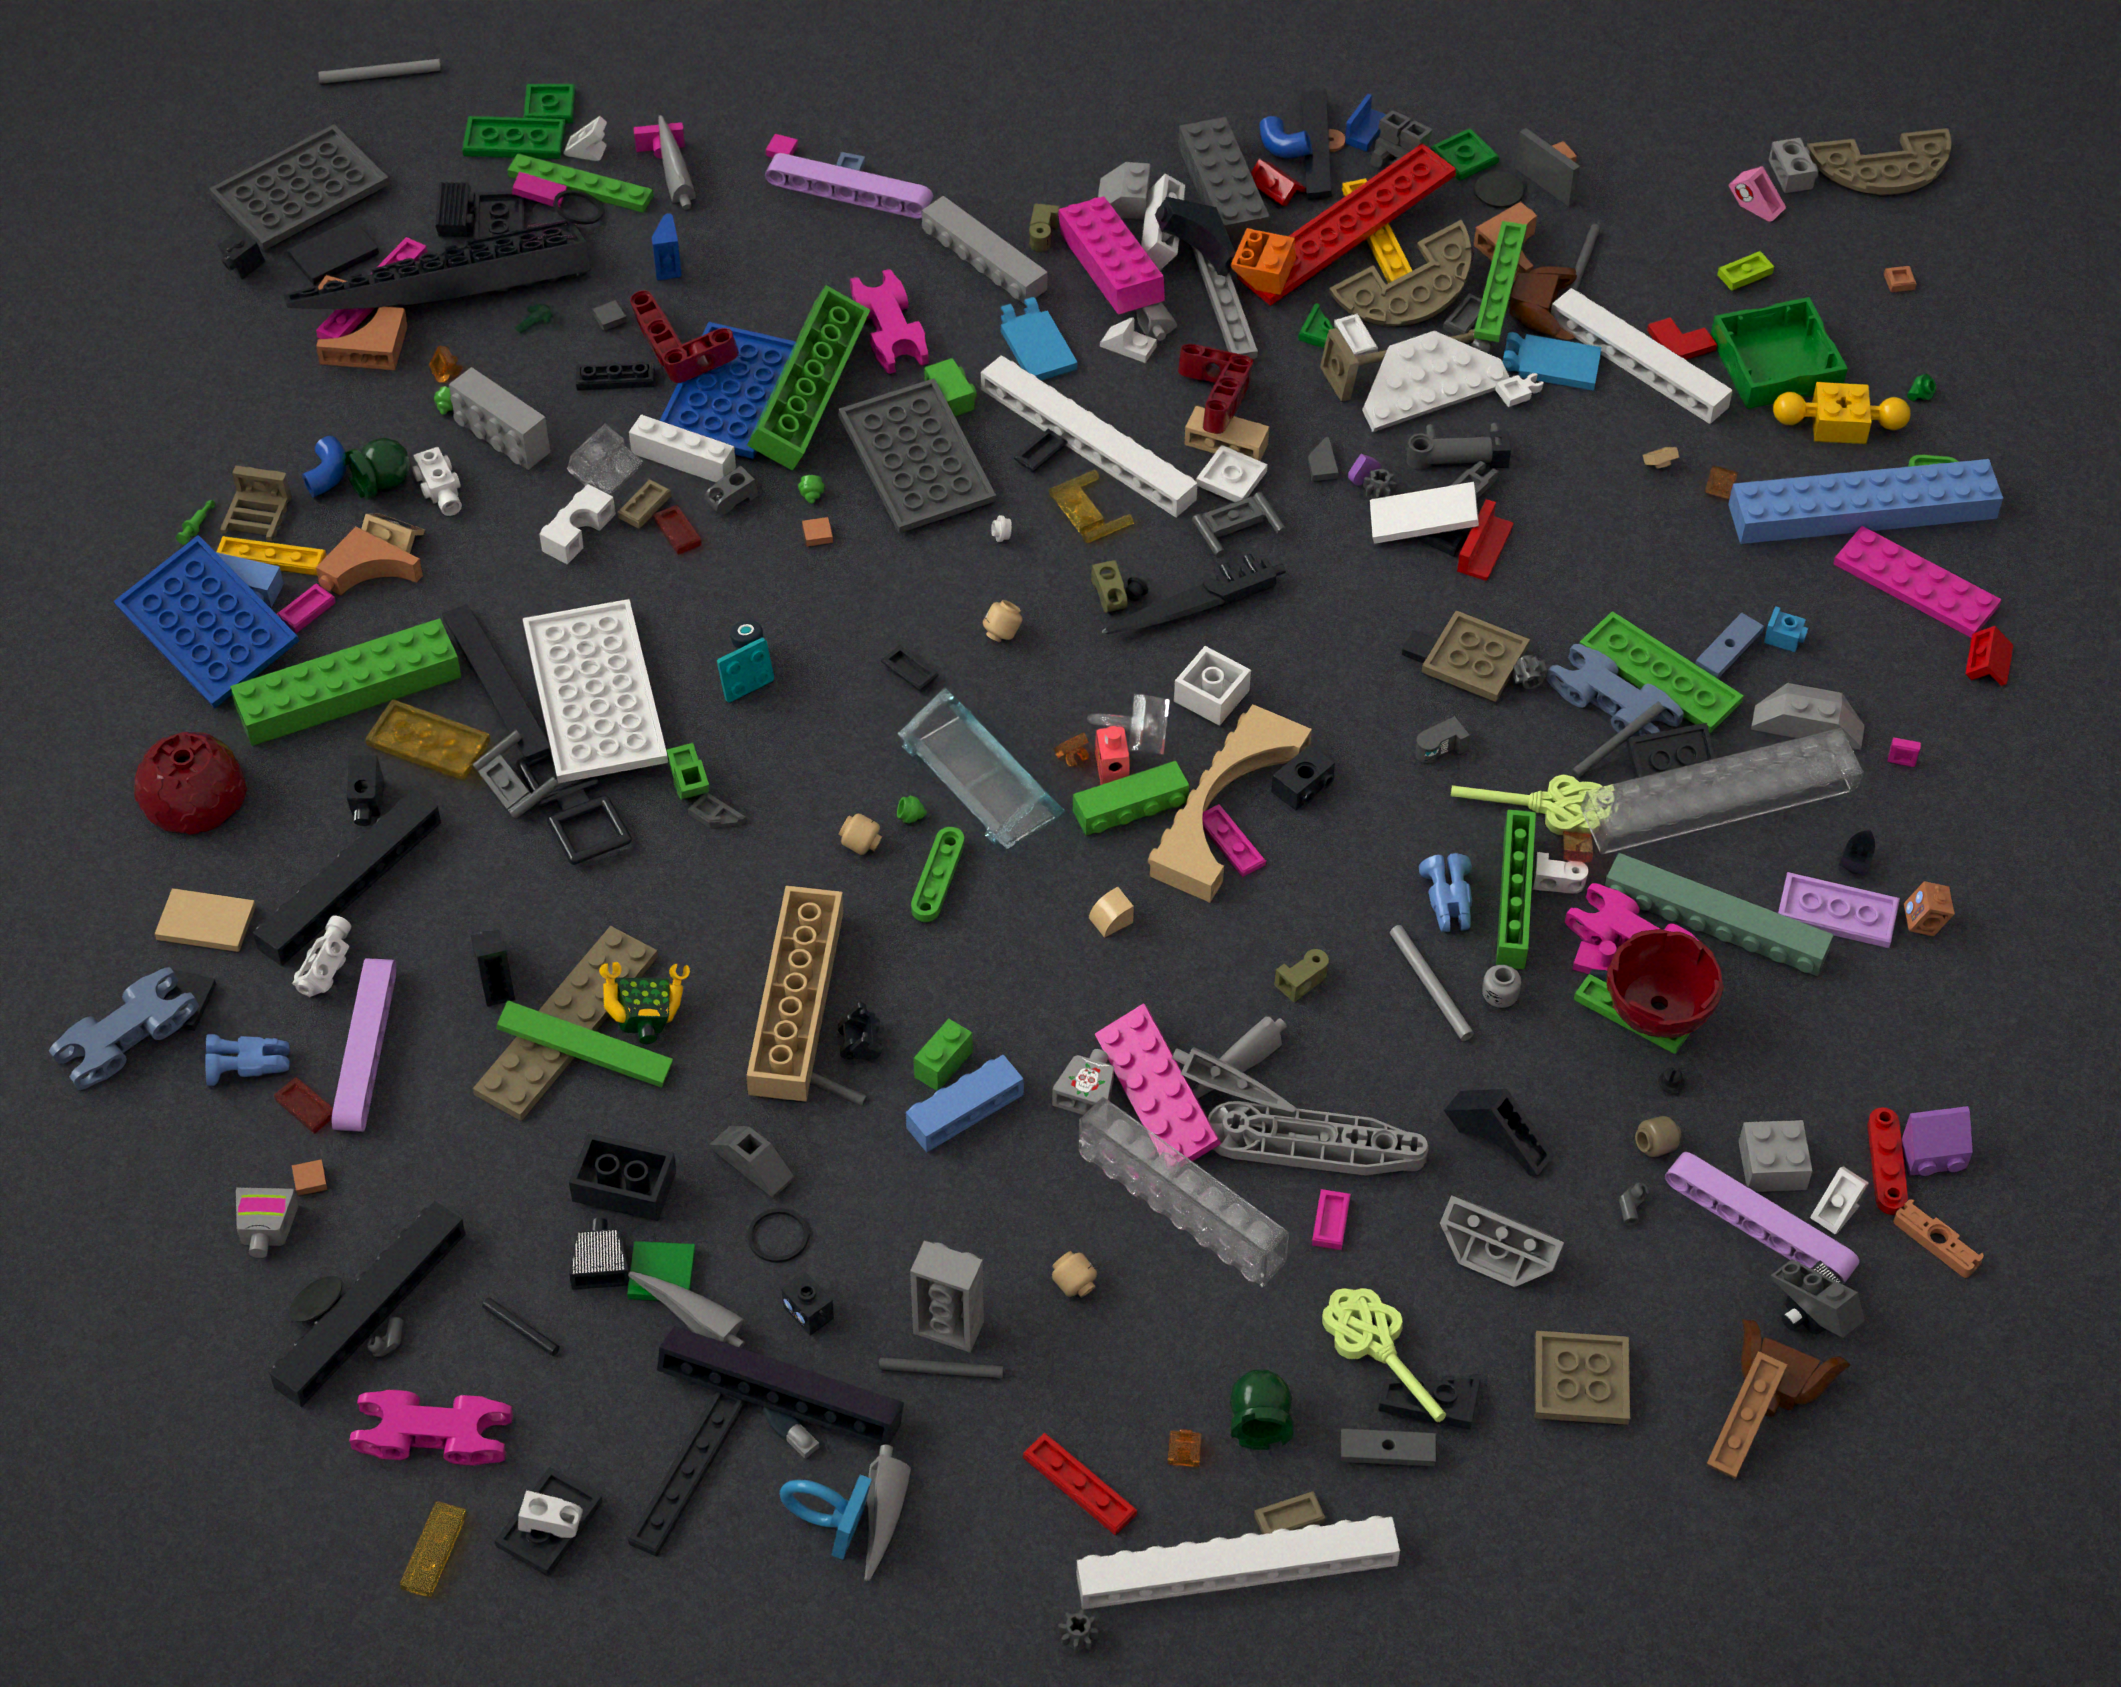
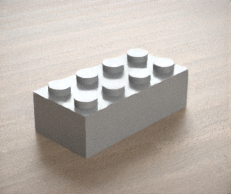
M472 367L449 384L450 399L454 411L453 417L457 424L462 427L465 426L477 438L484 439L490 443L496 451H501L509 456L515 464H520L529 470L550 453L546 418Z
M924 1241L910 1270L913 1334L971 1353L984 1323L983 1260L972 1253H961L949 1249L941 1243L933 1244Z

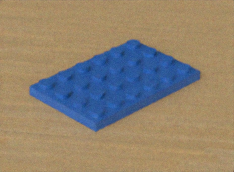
M708 322L702 336L719 328H729L733 333L739 354L731 362L685 382L678 383L659 421L734 446L735 455L754 459L757 451L747 446V443L796 341Z
M199 535L113 601L116 607L214 709L232 695L230 686L253 679L300 641L298 636Z

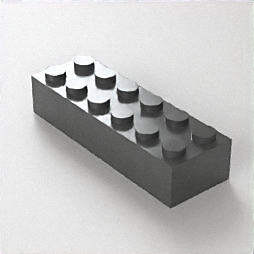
M1222 117L1180 125L1178 148L1200 200L1204 205L1217 207L1232 245L1241 243L1247 228L1269 233L1270 216L1227 118Z

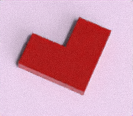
M1671 317L1648 324L1647 331L1654 341L1685 360L1716 351L1717 344L1706 328L1682 334Z

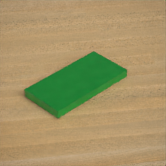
M468 116L462 148L463 156L515 158L517 154L537 159H561L566 121L565 119Z

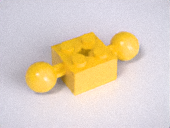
M1816 382L1812 403L1805 402L1803 397L1797 393L1786 392L1781 394L1773 405L1774 416L1780 423L1785 425L1797 424L1804 416L1813 417L1814 441L1866 444L1872 423L1871 420H1878L1885 429L1899 430L1909 422L1911 416L1909 405L1903 399L1897 397L1888 398L1879 406H1870L1869 386L1864 384Z

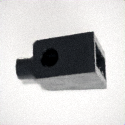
M349 755L347 801L354 816V823L358 826H369L372 816L381 815L385 780L377 755Z

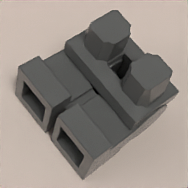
M1392 110L1379 122V129H1381L1380 138L1376 140L1370 164L1377 168L1382 165L1389 167L1423 143L1429 147L1433 129L1417 121L1410 123V118Z

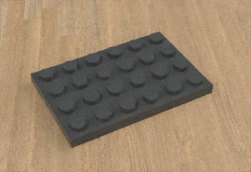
M332 125L209 188L211 197L263 250H266L388 186L389 178L336 125Z
M935 378L839 409V417L898 533L996 501V494Z

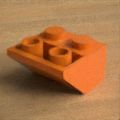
M1247 228L1233 258L1231 268L1256 290L1281 295L1296 260L1295 238Z

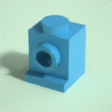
M1775 606L1767 627L1764 643L1795 652L1798 643L1805 642L1809 629L1804 627L1806 619L1780 612V608Z

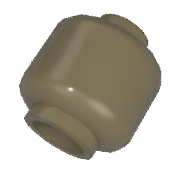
M1659 1116L1642 1121L1635 1134L1638 1148L1650 1157H1658L1675 1152L1678 1149L1681 1138L1679 1126L1668 1116Z

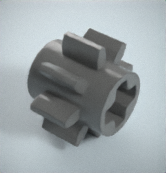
M1384 469L1371 470L1370 476L1364 477L1363 487L1366 488V496L1377 499L1390 496V492L1395 493L1396 482L1393 481L1394 474H1390Z
M1523 656L1513 666L1515 672L1512 675L1515 683H1521L1523 688H1537L1546 679V665L1544 660L1538 661L1537 656Z
M1083 1610L1073 1615L1066 1613V1624L1058 1625V1633L1063 1635L1061 1645H1069L1073 1648L1074 1653L1084 1648L1091 1650L1090 1639H1098V1629L1093 1628L1095 1626V1617L1088 1618L1083 1614Z

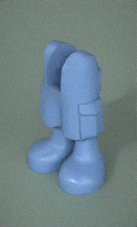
M1458 853L1448 856L1447 869L1449 875H1451V885L1446 883L1444 857L1442 855H1434L1426 858L1419 864V873L1423 878L1433 880L1434 885L1430 887L1428 892L1430 904L1436 913L1441 932H1450V918H1458L1460 931L1469 930L1471 926L1470 907L1472 906L1470 884L1464 881V876L1472 870L1470 858Z
M207 1034V1054L205 1059L207 1086L216 1085L219 1082L220 1075L230 1070H238L240 1077L261 1076L263 1074L280 1073L289 1070L290 1061L285 1057L290 1053L289 1042L278 1040L277 1038L263 1039L261 1037L241 1036L238 1038V1041L221 1039L215 1034ZM224 1054H238V1057H235V1056H223V1055H224Z

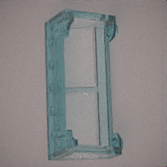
M946 688L898 733L904 741L901 746L912 757L916 754L921 757L984 824L987 829L984 834L994 845L1000 842L1008 849L1053 822L1065 812L978 719Z

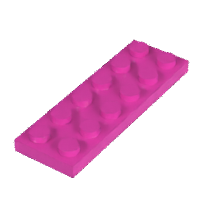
M1861 526L1842 548L1833 563L1839 568L1972 638L1973 633L1979 632L1999 608L2002 600L1864 526Z
M1144 1003L1095 1033L1103 1051L1108 1054L1110 1064L1114 1067L1122 1087L1170 1174L1222 1144L1186 1077L1181 1075L1182 1070L1178 1062L1172 1059L1173 1053Z

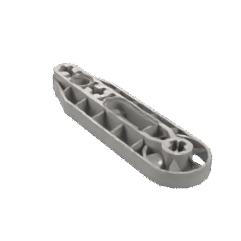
M1241 1101L1226 1102L1218 1105L1208 1116L1214 1131L1222 1143L1213 1150L1221 1156L1231 1159L1357 1175H1373L1402 1170L1418 1171L1424 1166L1428 1157L1427 1140L1421 1134L1406 1132L1369 1117L1297 1108L1293 1113L1263 1104Z

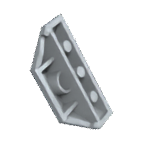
M1787 683L1755 705L1751 730L1861 750L1865 725L1843 693Z
M1452 1195L1440 1222L1458 1264L1513 1287L1553 1271L1565 1243L1535 1228Z

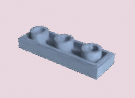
M1741 613L1696 659L1695 665L1718 679L1763 632L1764 625Z

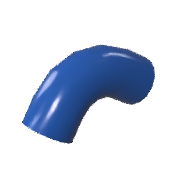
M1270 116L1260 121L1262 142L1264 147L1274 156L1292 159L1313 153L1311 140L1306 130L1294 134H1285L1281 118Z
M326 436L317 442L315 453L321 460V464L302 474L304 484L313 498L335 487L346 474L347 465L344 466L342 460L345 450L334 436Z

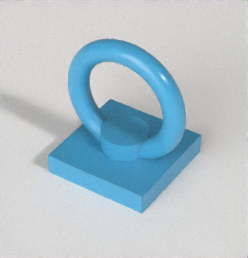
M860 1475L850 1500L844 1499L839 1493L827 1486L808 1480H791L786 1482L780 1489V1498L786 1508L799 1518L823 1527H837L831 1556L843 1560L866 1506L872 1479ZM793 1493H807L824 1499L835 1507L833 1515L820 1513L804 1506L795 1499Z

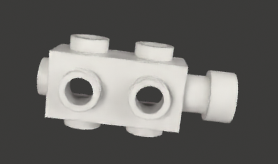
M439 447L413 455L416 466L412 467V471L417 482L423 481L420 486L425 499L431 498L433 504L438 502L442 513L446 516L457 514L462 507L457 488L461 487L456 472L451 473L452 466L448 456H443Z
M332 916L325 927V935L316 939L313 947L307 951V957L300 970L294 975L292 984L296 986L300 993L308 997L328 991L334 982L332 977L336 970L346 960L344 955L349 945L342 939L347 937L351 924L340 916Z

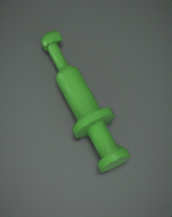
M214 500L207 501L205 507L202 510H198L191 520L183 522V532H179L176 535V540L180 544L186 545L190 540V536H196L199 533V526L206 518V512L209 508L213 509L215 507Z

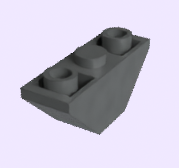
M729 1126L709 1144V1148L773 1199L794 1180L793 1174L772 1144L750 1126Z

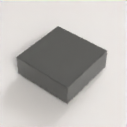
M616 300L592 309L593 316L603 331L627 323L626 315Z

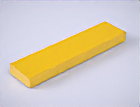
M224 536L217 549L218 553L279 566L281 571L318 576L316 567L327 556L326 551L322 549Z

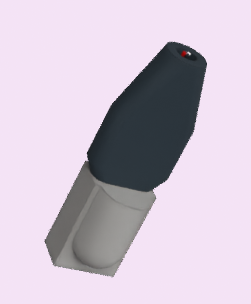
M763 1407V1412L771 1428L781 1438L787 1439V1442L801 1456L806 1459L819 1449V1442L800 1424L797 1418Z

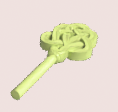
M1568 775L1555 776L1549 782L1548 792L1538 791L1530 795L1452 786L1451 797L1528 806L1529 809L1536 813L1546 814V826L1557 835H1569L1573 832L1597 834L1602 831L1603 826L1613 820L1617 809L1615 802L1607 795L1606 789L1602 785L1593 782H1579L1574 777Z
M1344 1288L1335 1290L1330 1296L1329 1306L1323 1311L1322 1324L1327 1332L1335 1336V1348L1338 1353L1347 1359H1359L1368 1354L1374 1357L1375 1360L1387 1363L1435 1421H1442L1446 1413L1397 1357L1393 1341L1400 1336L1403 1328L1401 1313L1394 1307L1383 1304L1379 1296L1370 1289L1351 1290ZM1372 1318L1375 1320V1325L1372 1323Z

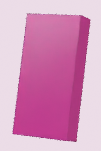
M519 172L512 189V194L553 206L555 196L565 191L567 186ZM564 196L558 200L559 207L561 206Z
M315 584L278 612L277 615L296 634L336 603L335 597L318 584Z
M1321 1189L1312 1246L1342 1250L1351 1194Z

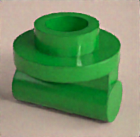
M1928 374L1916 377L1907 394V398L1911 401H1915L1917 398L1930 400L1936 391L1935 381Z

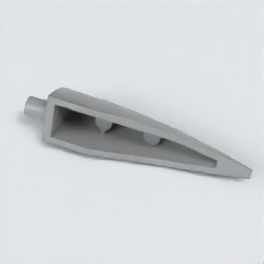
M660 115L658 117L660 145L672 204L680 202L682 209L688 210L692 207L690 200L696 199L695 191L678 144L663 116Z
M1162 302L1135 309L1138 324L1148 337L1157 338V340L1161 341L1165 339L1166 334L1177 327V323Z
M1270 1017L1263 1018L1230 1047L1220 1060L1242 1072L1255 1066L1282 1045L1280 1032L1287 1027L1285 1022L1280 1018L1275 1022ZM1197 1083L1193 1088L1197 1099L1213 1090V1088L1201 1083Z
M1193 1047L1190 1054L1176 1048L1172 1056L1173 1060L1184 1064L1181 1075L1207 1087L1293 1113L1296 1107L1257 1080L1200 1049Z
M629 1272L630 1278L665 1304L692 1332L739 1348L744 1346V1342L736 1337L744 1323V1319L678 1285L640 1273Z
M881 1445L879 1456L870 1464L868 1478H871L872 1481L867 1497L868 1547L865 1580L867 1581L871 1579L892 1538L903 1506L911 1468L906 1463L892 1458L893 1447L889 1445Z

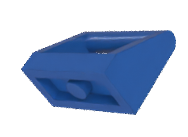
M665 214L652 236L657 281L682 277L674 219L671 214Z

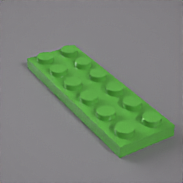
M1613 611L1579 642V644L1597 650L1612 659L1618 667V675L1639 689L1645 684H1651L1665 692L1680 706L1684 712V718L1695 725L1707 723L1710 733L1743 701L1744 695Z

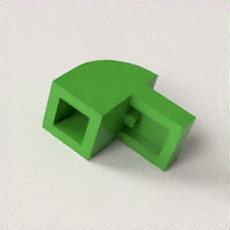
M690 743L667 749V757L679 798L682 800L708 793L709 783L702 760H698L694 744Z

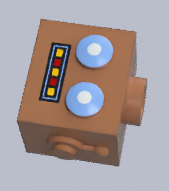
M1924 881L1904 903L1910 932L1935 936L1954 915L1949 886Z

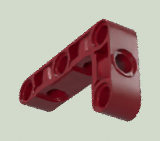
M637 291L631 296L630 303L641 331L672 382H685L737 358L739 354L738 347L729 328H719L682 344L661 307L658 306L649 291Z
M1185 344L1181 346L1178 372L1186 377L1215 382L1205 404L1202 428L1206 432L1213 434L1223 433L1231 419H1233L1250 386L1253 360L1248 356L1196 344ZM1212 364H1216L1219 368L1213 367Z

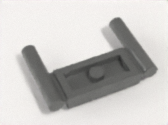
M1262 492L1256 493L1253 497L1209 511L1203 515L1196 514L1192 518V521L1217 558L1225 554V550L1217 539L1218 537L1263 522V517L1267 518L1279 536L1287 531Z
M517 730L513 731L473 763V766L515 820L560 785L554 777H551L534 792L530 793L501 755L523 738Z

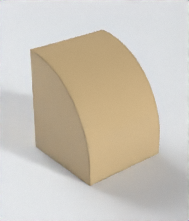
M1116 887L1096 902L1090 912L1089 919L1105 938L1133 923L1134 906L1119 887Z

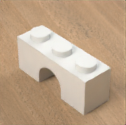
M587 484L580 492L575 494L573 500L565 508H562L548 525L542 528L540 532L542 551L568 565L584 548L582 533L578 528L589 526L600 531L616 515L613 497Z

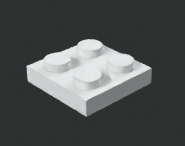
M1221 445L1196 478L1197 486L1237 502L1248 498L1266 474L1267 464Z

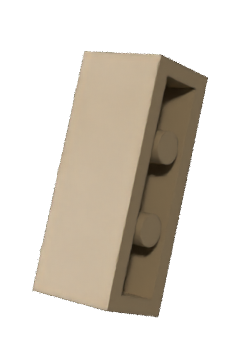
M1195 407L1185 427V445L1216 453L1220 446L1223 445L1258 461L1261 460L1268 446L1269 426L1234 416L1223 433H1209L1202 428L1205 408Z

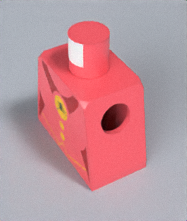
M1110 726L1096 730L1095 755L1101 785L1130 776L1129 752L1125 729L1123 727ZM1114 762L1118 765L1117 771L1109 769V766Z

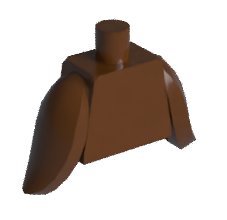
M1548 266L1536 268L1528 273L1518 274L1509 300L1510 315L1533 331L1555 337L1561 329L1558 321L1551 314L1552 303L1556 301L1558 290L1566 288L1577 279L1576 269Z
M1742 1319L1744 1338L1741 1352V1370L1744 1378L1746 1379L1758 1351L1787 1364V1368L1765 1416L1774 1417L1779 1406L1792 1410L1796 1404L1805 1405L1813 1402L1840 1373L1851 1366L1842 1357L1828 1359L1819 1366V1359L1767 1337L1764 1338L1762 1343L1757 1322L1755 1320Z

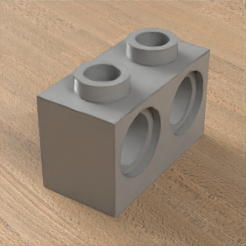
M1801 138L1772 142L1769 162L1784 193L1813 189L1815 178L1818 177V169L1816 164H1813L1809 150L1804 146Z

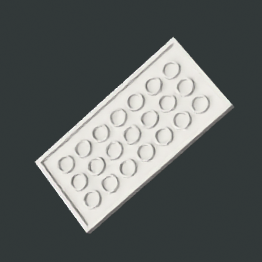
M630 600L523 618L558 783L668 763L667 752Z

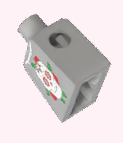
M1094 1049L1090 1058L1079 1055L1074 1056L1052 1089V1106L1106 1121L1114 1083V1067L1106 1064L1109 1057L1108 1054L1103 1050Z

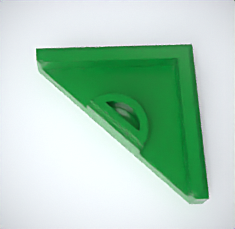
M1315 303L1299 332L1298 340L1324 348L1328 330L1334 328L1328 318H1325L1318 303Z

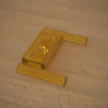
M1096 470L1049 489L1051 498L1055 499L1075 528L1083 536L1086 543L1133 524V518L1130 514L1107 524L1104 523V517L1081 489V486L1099 479V474Z

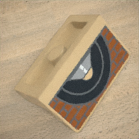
M379 513L365 514L361 528L408 553L411 552L415 535H424L425 532L422 528Z

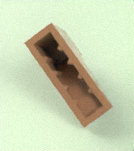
M1519 202L1476 227L1474 246L1491 261L1502 221L1527 225L1524 242L1535 234L1537 215L1523 203ZM1521 251L1515 281L1518 274L1528 273L1533 270V265L1526 258L1523 251Z
M379 307L373 319L360 330L339 338L318 339L316 348L319 363L324 365L395 370L408 327L405 309Z
M355 527L316 567L321 587L327 591H333L340 596L354 585L373 578L399 577L417 583L423 576L419 558L358 527Z

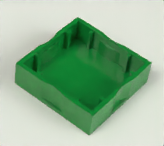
M1810 297L1777 303L1761 309H1746L1714 316L1711 337L1717 344L1716 350L1746 409L1774 404L1775 400L1786 392L1797 393L1803 398L1813 396L1816 382H1845L1848 368L1834 342L1826 334L1823 321Z

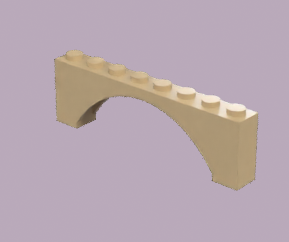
M1253 704L1247 713H1242L1238 720L1237 729L1235 732L1228 734L1225 747L1222 751H1217L1212 767L1209 771L1205 770L1203 772L1197 790L1193 789L1190 792L1187 805L1184 809L1178 810L1174 819V825L1171 829L1167 828L1158 849L1154 848L1148 858L1150 877L1207 902H1211L1223 883L1224 866L1217 863L1206 842L1202 821L1203 812L1208 809L1215 796L1238 777L1262 767L1284 764L1292 760L1311 744L1312 729Z

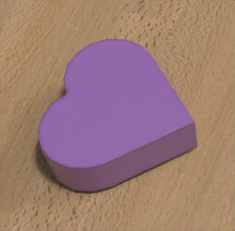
M1360 454L1350 469L1348 478L1355 485L1359 486L1364 483V477L1370 476L1371 470L1381 469V464L1370 456Z

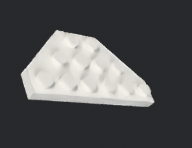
M1432 331L1388 347L1362 411L1372 432L1495 391L1498 382L1510 377L1501 359L1439 332Z

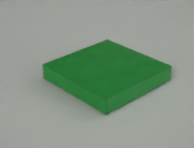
M527 84L524 118L565 119L566 123H573L575 84Z
M1471 128L1431 146L1433 152L1456 168L1455 178L1459 181L1499 163V156Z
M634 1241L630 1272L655 1277L691 1290L695 1244ZM629 1277L628 1299L659 1301Z

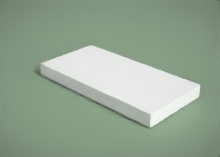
M1474 482L1370 500L1374 544L1479 526Z

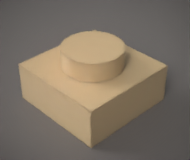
M1664 447L1643 455L1645 465H1655L1656 468L1671 465L1670 460L1679 457L1677 447Z

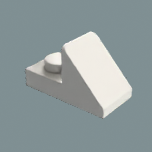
M599 116L570 136L563 153L569 157L593 161L601 160L606 148V144L602 139L605 135L603 131L607 122Z
M1130 318L1111 326L1100 342V347L1146 363L1157 347V339L1135 332L1134 318Z
M1844 1166L1840 1167L1810 1218L1832 1233L1837 1234L1858 1209L1859 1205L1857 1202L1867 1187L1868 1182Z

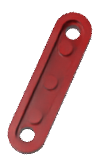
M1882 1107L1871 1112L1867 1124L1875 1200L1877 1207L1882 1212L1896 1215V1212L1900 1208L1903 1209L1908 1200L1900 1123L1897 1114L1893 1110ZM1889 1194H1894V1195H1896L1897 1197H1896V1198H1893V1197L1889 1196Z

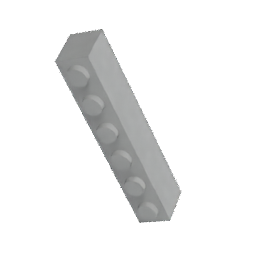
M942 196L922 210V228L927 234L935 237L943 246L950 248L962 260H966L973 265L978 272L985 274L996 285L1008 291L1012 297L1025 304V299L1036 298L1047 290L1046 270L945 196Z

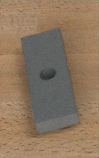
M1341 1429V1462L1435 1466L1436 1433Z

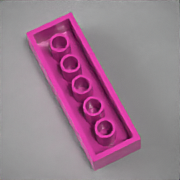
M1105 196L1058 209L1061 236L1118 315L1165 301L1164 276Z

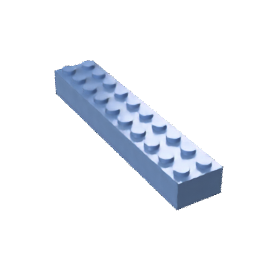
M1983 459L1735 483L1732 486L1728 505L1740 544L1856 533L1861 526L1871 531L1997 519L2003 496L1990 460Z

